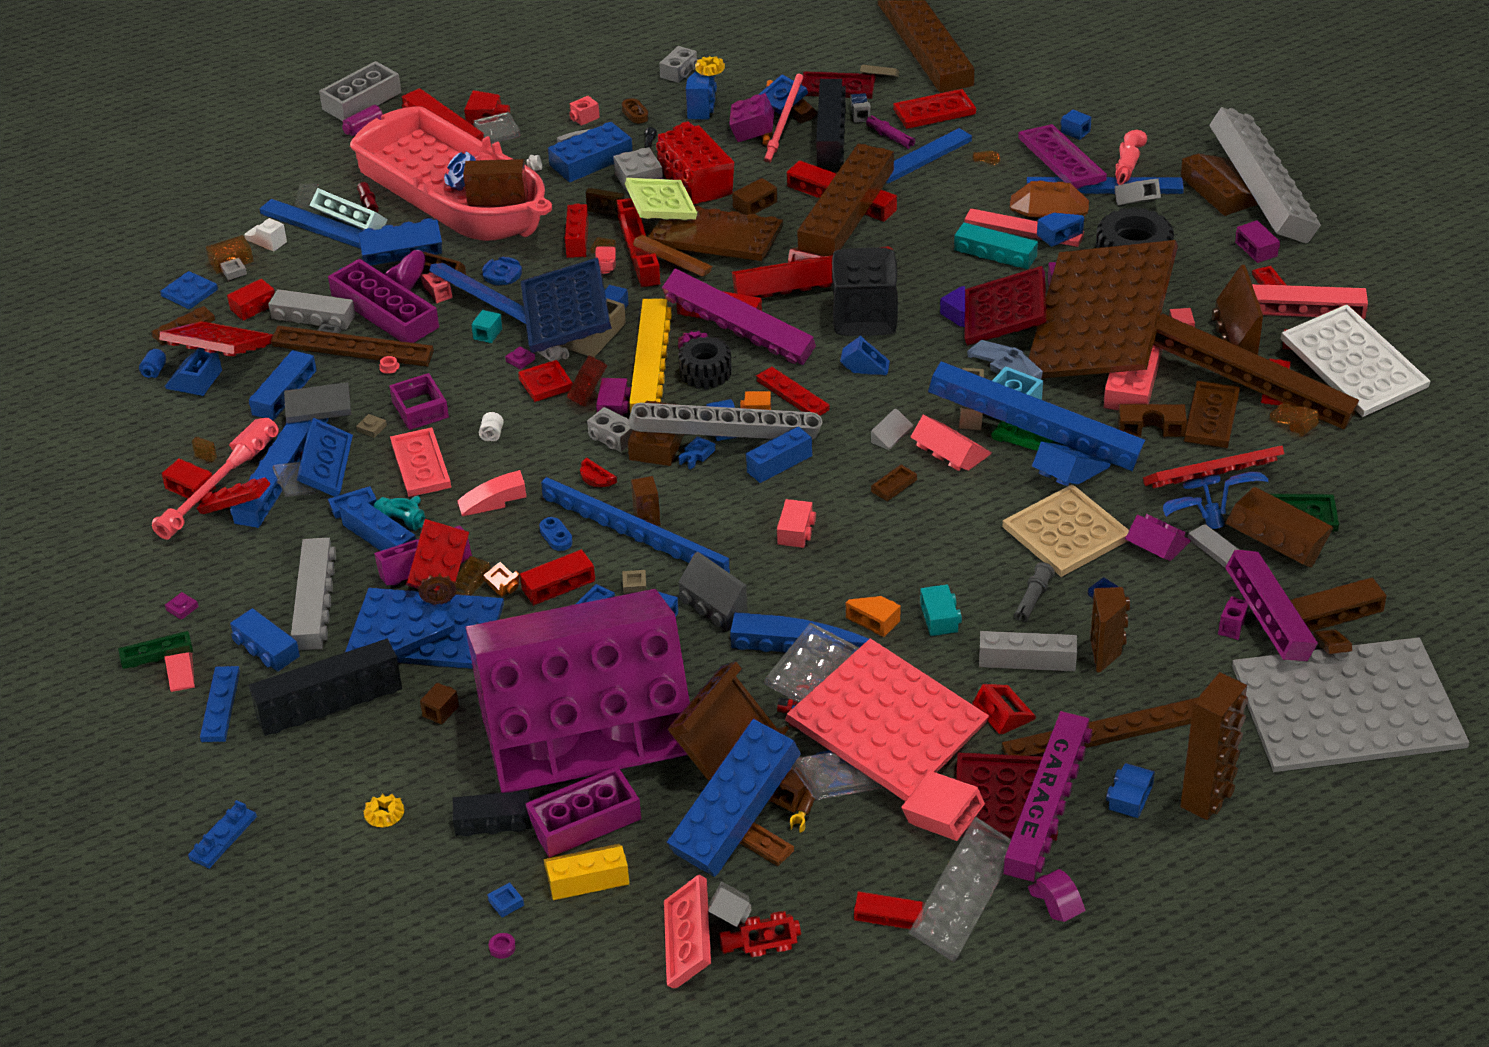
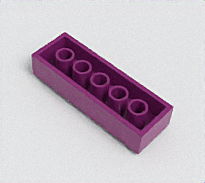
M361 259L328 276L331 296L353 300L355 312L401 342L414 343L439 328L436 307Z

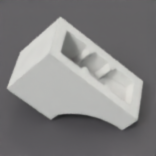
M271 218L265 220L260 225H256L244 234L246 240L273 252L287 242L284 224Z

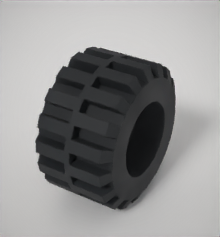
M707 336L704 338L697 337V339L685 342L683 347L679 349L680 378H682L684 383L688 382V386L692 387L695 385V388L698 389L700 387L709 389V386L716 388L718 387L717 384L723 385L725 380L728 381L732 374L731 350L729 345L723 340L719 341V338Z

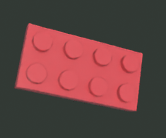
M432 427L390 437L408 497L451 488L450 478Z
M697 875L664 900L667 986L671 988H678L711 964L707 879L701 875Z

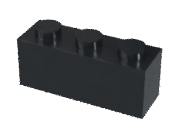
M529 790L453 797L455 836H471L481 833L496 834L502 831L520 832L524 829H532L531 819L525 804L530 802Z

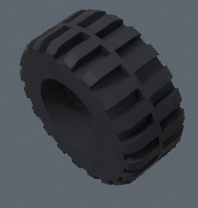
M1131 207L1130 209L1122 208L1117 212L1113 211L1106 215L1099 222L1096 234V248L1169 241L1174 239V230L1170 222L1163 215L1159 216L1155 211L1150 212L1145 208L1136 209V207Z

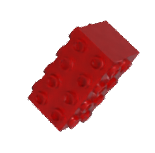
M699 125L658 134V142L656 143L657 160L662 166V173L668 180H681L693 204L722 198L733 193L734 161Z

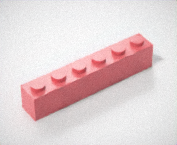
M1252 284L1263 315L1319 317L1347 304L1362 319L1366 318L1368 306L1366 288Z

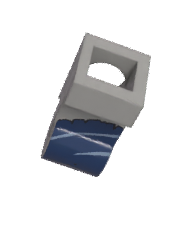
M866 93L851 94L850 102L854 122H866L867 118L870 117V103L867 101ZM857 114H865L866 117L859 118Z

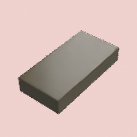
M861 65L860 72L863 74L899 77V70L896 68Z

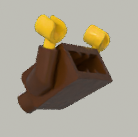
M793 765L769 801L792 812L797 810L798 814L790 818V829L792 830L793 825L799 823L801 824L799 833L805 830L804 817L809 815L815 801V785L812 784L813 775L807 767Z

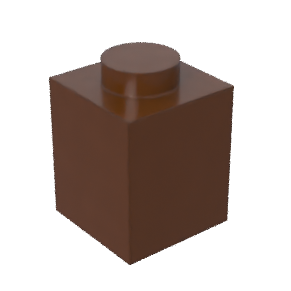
M437 682L420 700L422 716L442 725L459 707L457 691L450 686Z

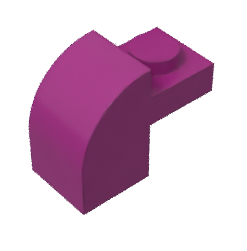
M1060 869L1038 877L1036 883L1028 886L1029 892L1033 897L1044 899L1050 917L1054 920L1065 922L1086 911L1074 882Z

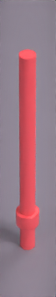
M797 74L773 137L769 140L766 147L765 162H771L774 153L779 148L781 134L803 80L802 74Z

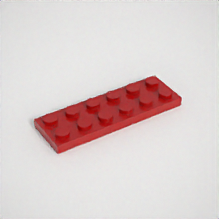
M1277 446L1156 472L1143 477V482L1145 486L1152 485L1154 489L1209 475H1219L1233 470L1238 471L1252 466H1261L1278 461L1277 456L1283 455L1284 450L1283 446Z

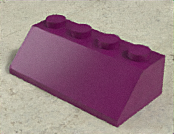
M618 766L525 803L538 840L549 858L641 820L640 799Z

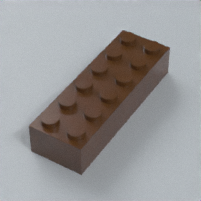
M1221 672L1217 674L1193 703L1180 805L1181 808L1205 820H1208L1213 813L1218 814L1225 797L1229 799L1235 790L1233 780L1238 772L1236 762L1240 756L1238 746L1243 737L1241 727L1246 718V715L1243 713L1248 703V697L1246 696L1247 685Z

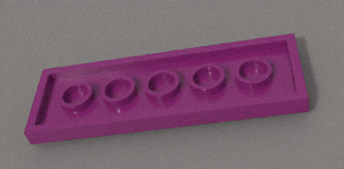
M1053 124L1019 132L1018 139L1065 183H1071L1076 189H1079L1082 186L1096 185L1099 182L1106 181L1107 174Z

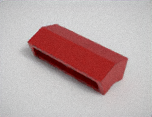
M858 891L854 909V920L919 931L924 902Z

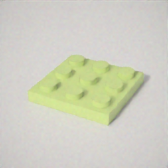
M626 178L625 186L640 218L696 220L697 211L681 180Z

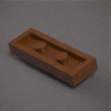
M203 306L151 331L152 337L163 346L167 344V341L159 340L161 331L200 321L211 323L215 321V316Z

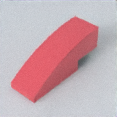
M521 471L496 477L466 493L457 500L461 515L467 516L505 508V502L526 498L525 483Z

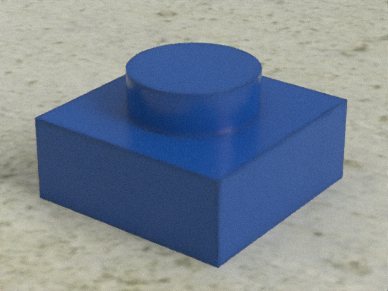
M511 883L487 894L489 903L501 917L524 906L523 898Z

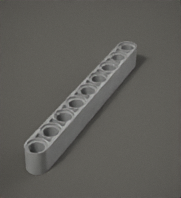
M636 403L632 407L628 424L631 429L639 432L775 439L799 426L813 440L819 433L822 418L813 412Z

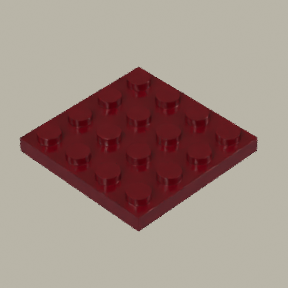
M1043 266L965 289V341L967 345L978 343L980 340L998 338L1008 333L1018 332L1022 329L1047 322L1045 271Z
M958 752L956 780L978 787L985 802V805L961 836L1012 838L1043 757ZM1058 830L1056 835H1051L1052 841H1057Z

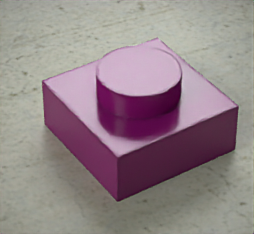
M519 346L506 355L505 358L506 362L521 370L535 360V354Z
M183 592L165 604L166 611L181 620L199 607L196 600Z

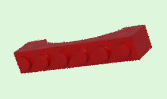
M632 199L617 200L618 220L640 286L647 287L661 284L656 254H651L633 245L635 238L641 235L646 236L642 219Z

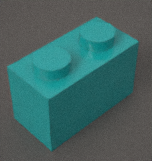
M948 584L920 588V605L930 636L958 632V624L962 623L960 609L956 610V597L954 593L950 592Z

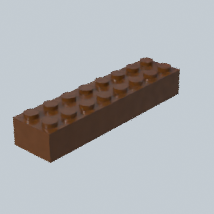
M866 144L856 145L797 230L798 250L822 256H831L835 251L842 249L894 171V151Z

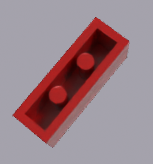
M587 204L567 205L565 232L567 258L587 257L589 225Z
M581 549L520 573L521 589L534 606L594 582V565Z

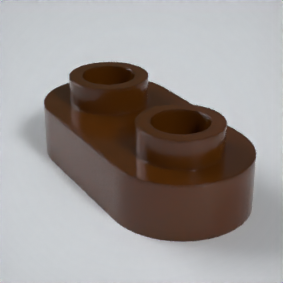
M630 98L622 102V112L631 122L640 124L648 120V110L639 100Z

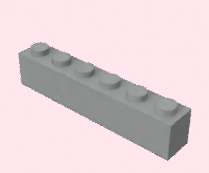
M330 537L302 540L291 637L297 641L299 650L323 649V640L328 639L327 626H325V624H329L330 620L327 608L331 607V595L328 593L333 591V581L330 576H334L335 568L332 560H336V548L331 546Z

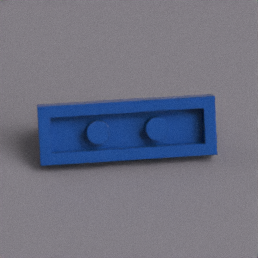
M236 800L235 805L226 811V815L206 835L204 834L199 844L196 843L194 845V849L188 854L189 859L210 868L257 817L256 812L247 809L246 804Z

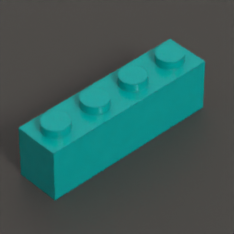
M965 222L954 235V250L961 253L975 255L980 258L1024 269H1029L1037 257L1038 241Z

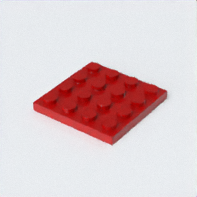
M200 321L161 331L159 340L167 341V344L172 346L183 344L188 349L204 348L205 352L216 353L220 351L225 356H236V353H246V350L266 347L267 344H271L274 334Z

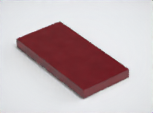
M803 72L801 85L807 88L808 94L806 96H819L820 79H842V86H846L845 98H850L851 94L866 93L868 99L873 98L876 74Z

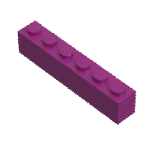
M1234 550L1225 568L1282 659L1308 662L1318 643L1259 552Z

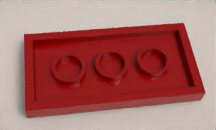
M963 89L893 103V110L906 129L976 114V107Z

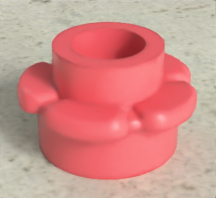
M386 356L380 360L379 370L382 373L392 374L396 372V369H399L400 364L395 357Z

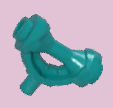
M414 496L410 500L407 498L389 499L382 497L374 504V507L386 516L403 519L406 526L415 531L423 527L424 520L426 519L424 511L418 507V504L421 502L419 496Z

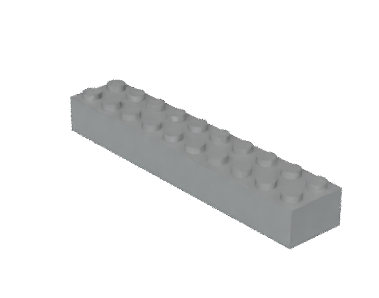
M1221 107L1209 126L1276 234L1303 243H1309L1321 224L1317 220V215L1310 209V204L1303 198L1302 192L1297 189L1295 181L1288 175V170L1283 167L1281 160L1275 155L1274 149L1268 144V139L1263 136L1260 127L1255 124L1254 118L1247 113L1243 115L1233 108L1226 109Z

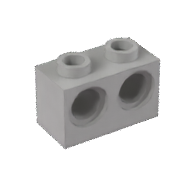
M677 46L659 63L660 77L679 83L695 69V64L698 60L697 51Z
M605 407L587 420L588 433L593 440H598L606 444L610 449H616L620 452L628 447V439L633 429L628 424L629 419Z

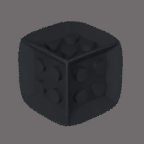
M878 247L846 248L833 253V324L836 334L843 336L887 335L896 332L898 324L897 261L895 252L892 249Z

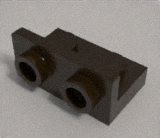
M588 188L585 192L587 210L589 212L618 216L617 200L625 199L624 193Z

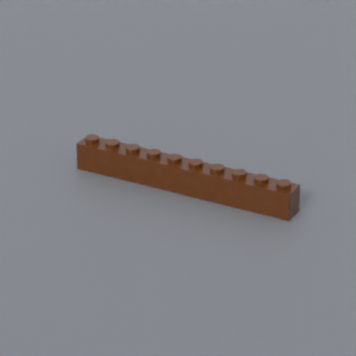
M1162 313L1153 343L1154 346L1339 428L1345 429L1354 416L1359 399Z

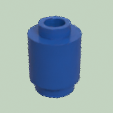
M159 349L147 352L139 365L141 374L147 378H156L166 364L165 353Z

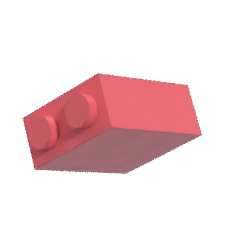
M929 771L901 808L910 824L958 841L985 805V802L978 787Z

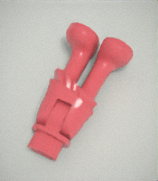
M1132 130L1126 133L1124 142L1120 144V159L1115 166V176L1119 185L1129 180L1140 157L1138 148L1147 143V135L1141 130Z

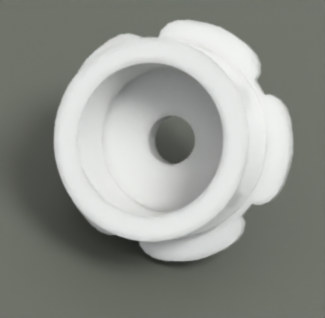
M530 155L529 159H527V166L534 171L542 170L540 156Z

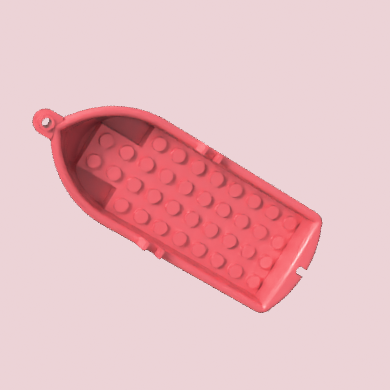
M407 107L381 115V120L376 118L369 122L350 142L351 149L356 153L361 173L463 236L485 241L505 239L518 234L528 237L537 229L540 215H546L552 210V203L544 198L545 186L542 179L534 170L526 165L525 173L528 189L526 203L506 206H468L465 187L458 191L448 186L444 181L445 173L448 175L450 170L447 166L452 158L460 152L463 154L468 152L471 155L483 152L491 155L494 160H510L512 158L502 153L498 141L492 144L491 147L489 136L480 141L424 107Z

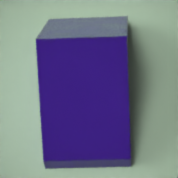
M961 286L940 298V314L960 327H965V286Z

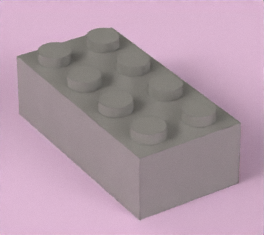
M377 61L319 90L322 110L341 121L371 105L378 106L402 93L399 74Z

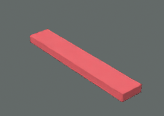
M970 209L965 218V223L1042 240L1037 236V221ZM1084 231L1083 234L1060 244L1079 247L1084 237Z

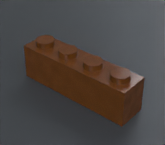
M1372 577L1294 598L1290 601L1310 632L1383 612L1387 595Z

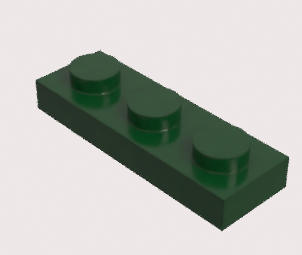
M185 631L118 648L122 668L126 669L154 661H161L165 659V656L193 652L189 632Z

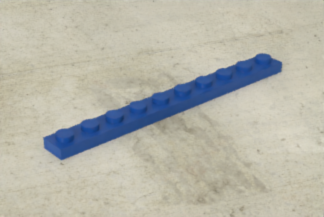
M546 477L541 482L543 498L548 502L557 503L566 510H572L584 518H590L602 526H608L620 534H626L637 542L646 543L655 550H661L670 554L675 559H681L690 563L693 555L699 552L730 573L728 557Z

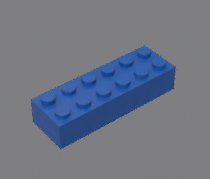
M753 719L667 841L673 853L715 877L801 753L795 741Z

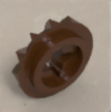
M441 574L437 577L430 575L428 579H422V583L419 585L421 599L430 604L447 603L456 594L455 581H451L449 576L442 577ZM436 586H440L439 590H437V593H435L434 589L436 588Z

